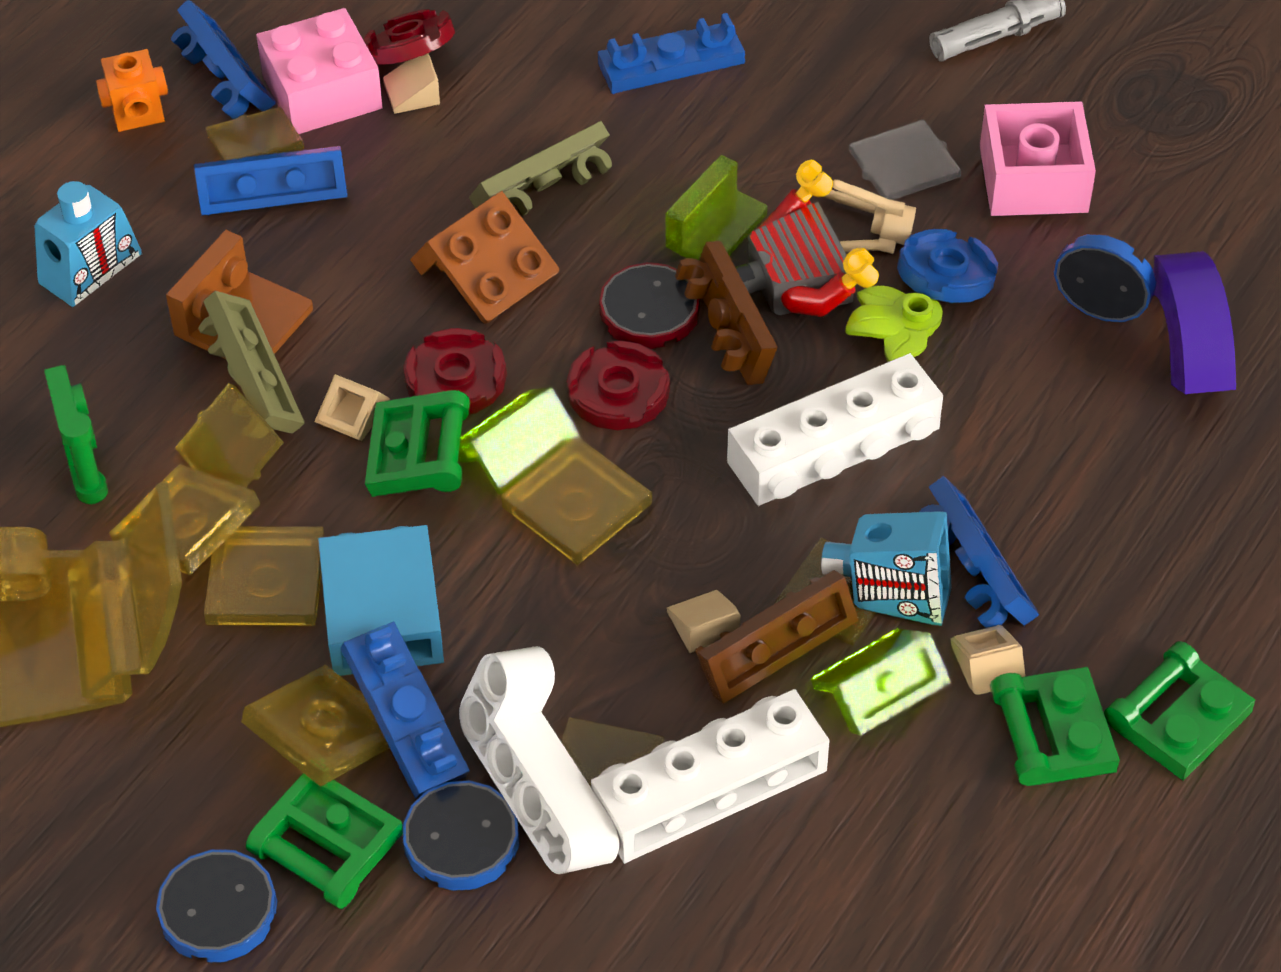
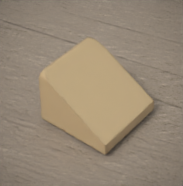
M429 53L404 62L383 77V83L394 114L440 104L438 78Z
M335 374L314 422L362 441L373 426L376 402L388 401L390 398L376 390Z
M718 590L667 607V613L689 653L694 652L699 646L705 648L720 639L719 634L724 631L732 632L740 627L741 615L738 609Z
M997 625L950 638L953 651L974 694L979 695L991 692V681L1002 674L1016 673L1021 677H1025L1022 646L1003 626Z

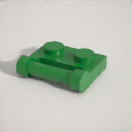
M65 365L45 369L44 372L76 495L85 504H96L106 498L108 487L104 475L97 469L93 449L97 448L90 417L87 416L89 412L81 383L70 385Z
M456 390L376 402L365 477V486L372 497L434 488L442 492H452L460 487L462 467L458 464L462 423L468 417L470 399L466 394ZM442 418L437 461L425 462L430 420Z
M1177 641L1163 654L1164 661L1125 699L1116 698L1105 709L1104 715L1107 723L1116 732L1178 778L1184 780L1252 713L1256 699L1202 662L1198 653L1189 644ZM1178 678H1181L1190 685L1152 724L1141 717V714Z
M1088 667L1021 677L1016 673H1006L991 681L990 690L994 702L1002 706L1018 757L1014 766L1019 782L1022 785L1034 786L1117 772L1120 759ZM1036 702L1053 753L1052 756L1040 753L1024 703Z
M310 765L253 828L246 841V850L262 860L268 857L323 891L324 899L338 909H343L354 898L359 884L402 836V821ZM291 827L345 862L336 872L281 836Z

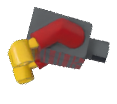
M807 160L800 165L796 173V179L801 187L799 190L792 189L771 215L756 230L752 231L748 236L749 263L735 267L749 294L761 290L771 311L777 315L797 313L817 317L825 316L838 305L853 302V295L856 291L855 285L858 284L863 288H869L877 283L879 277L878 271L872 266L874 257L864 248L853 249L846 255L819 202L811 204L809 199L812 196H826L832 190L833 185L831 177L825 172L821 173L822 166L815 160Z

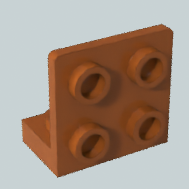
M500 191L428 240L410 259L421 276L435 266L441 272L444 271L484 324L492 321L559 272V267L503 191Z
M225 230L166 294L174 336L207 351L216 342L218 334L216 336L200 333L198 328L201 322L209 317L203 301L214 291L250 300L274 354L313 311L311 299L248 272L243 238L228 230Z

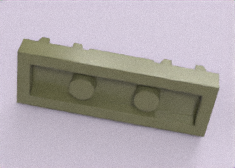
M599 121L482 181L469 196V199L473 206L477 208L500 191H503L509 201L515 204L519 212L524 216L532 209V201L524 190L534 186L537 192L550 187L562 178L560 173L562 168L573 163L572 174L580 185L587 183L591 178V174L585 165L587 161L596 164L601 174L606 173L612 167V161L609 155L604 150L599 149V147L610 134L602 121Z
M214 291L203 301L209 317L201 322L198 329L200 333L216 336L218 334L216 342L208 348L209 354L226 358L230 376L237 385L241 386L246 399L240 401L234 410L237 416L246 418L254 416L255 418L253 424L244 431L245 436L263 440L272 433L273 429L293 434L305 422L250 300Z

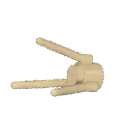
M837 179L832 182V187L838 191L831 190L829 194L823 196L835 202L874 214L870 233L878 234L879 239L839 241L845 252H850L856 248H864L867 251L877 250L893 254L896 243L904 245L905 240L911 236L916 207L907 206L904 202L884 198Z

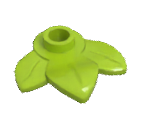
M872 286L857 292V299L862 306L854 310L849 317L846 325V334L884 339V353L887 362L909 353L916 357L926 349L928 337L940 326L943 310L937 300L931 299L925 294L917 292L905 294L893 287Z

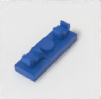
M190 0L183 3L177 11L188 26L177 29L172 35L171 41L183 50L181 52L182 56L192 64H197L202 60L219 79L228 78L229 81L219 83L211 93L213 98L224 105L222 110L232 119L237 120L245 114L249 107V102H251L262 112L266 113L277 102L212 17Z
M727 13L721 15V23L708 26L705 19L701 18L696 23V29L681 30L646 39H641L640 35L636 33L632 36V44L618 46L614 38L608 41L606 50L598 51V65L612 94L745 63V50Z
M341 146L194 164L201 216L347 197Z
M944 476L931 484L929 489L939 505H928L919 512H947L949 546L957 538L962 545L955 550L959 560L973 577L982 573L989 584L976 585L965 595L967 602L975 609L981 607L987 601H992L990 609L978 617L980 623L986 628L1002 625L1007 619L1008 612L1024 626L1038 617L1040 614L966 497Z
M393 621L343 642L340 649L415 799L422 796L429 789L466 777L470 770L395 622Z

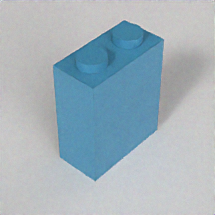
M427 525L414 527L398 526L389 530L356 534L342 533L337 536L318 538L328 645L333 676L353 674L340 649L343 642L393 621L417 666L444 663Z

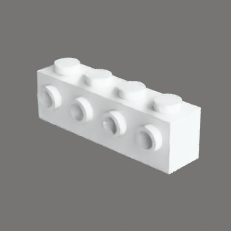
M911 353L728 429L727 463L758 506L776 498L783 499L792 495L797 489L821 479L833 478L846 468L867 459H877L889 450L909 441L926 438L933 431L939 429L943 394Z
M793 689L778 697H765L755 703L751 709L728 719L719 718L704 726L701 731L677 742H664L654 748L650 754L632 762L612 765L605 769L598 777L591 779V789L611 817L617 829L619 838L618 854L625 864L826 772L829 738L797 691Z

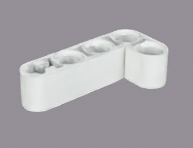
M535 646L484 655L459 708L461 728L468 742L552 872L563 874L612 863L617 857L619 850L617 829L611 817L541 712L554 685L555 672L549 654L543 648Z

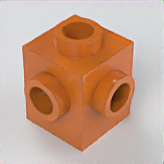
M148 49L102 58L101 64L104 78L96 80L102 108L110 106L112 108L118 132L165 122L160 100L161 95L168 94L162 66L153 68Z

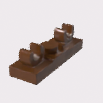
M721 241L705 242L699 260L693 258L681 260L675 277L677 280L689 279L684 292L686 298H703L708 308L709 322L717 330L711 347L713 351L727 350L721 363L722 369L726 371L740 370L747 385L763 384L778 347Z
M833 570L821 578L814 577L809 580L810 585L797 593L790 591L786 594L785 598L745 621L739 628L732 632L724 631L719 634L720 639L706 648L702 646L696 648L697 657L703 672H705L713 696L721 703H726L858 622L859 619L845 576Z

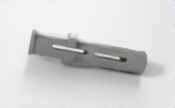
M1007 1L1005 7L931 33L929 36L931 50L934 56L938 58V61H944L957 54L997 41L1008 35L1022 36L1029 33L1031 28L1038 24L1063 17L1066 14L1065 1Z

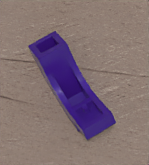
M1204 251L1154 255V267L1152 269L1157 282L1154 295L1162 305L1167 322L1170 344L1171 385L1184 394L1236 390L1235 348L1231 316L1224 286L1213 260Z

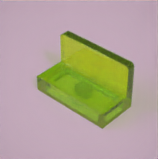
M720 155L666 212V248L686 258L699 260L705 242L721 241L730 256L767 216L766 204L737 190L738 162Z
M552 387L526 391L463 435L460 441L458 460L460 463L478 461L499 495H504L511 492L578 444L581 438Z
M896 629L810 679L815 690L834 694L850 733L857 735L866 733L951 683L929 632Z

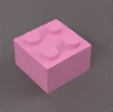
M346 8L256 34L263 78L294 136L383 109L378 66Z
M1082 102L985 105L980 152L991 216L1089 213L1096 170Z

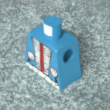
M77 181L65 183L58 189L59 203L38 218L34 225L38 282L72 307L142 254L138 241L120 205L91 185H85Z
M947 512L865 514L858 520L852 544L825 542L821 561L822 573L826 575L835 570L845 577H851L854 604L860 609L942 626L952 588Z

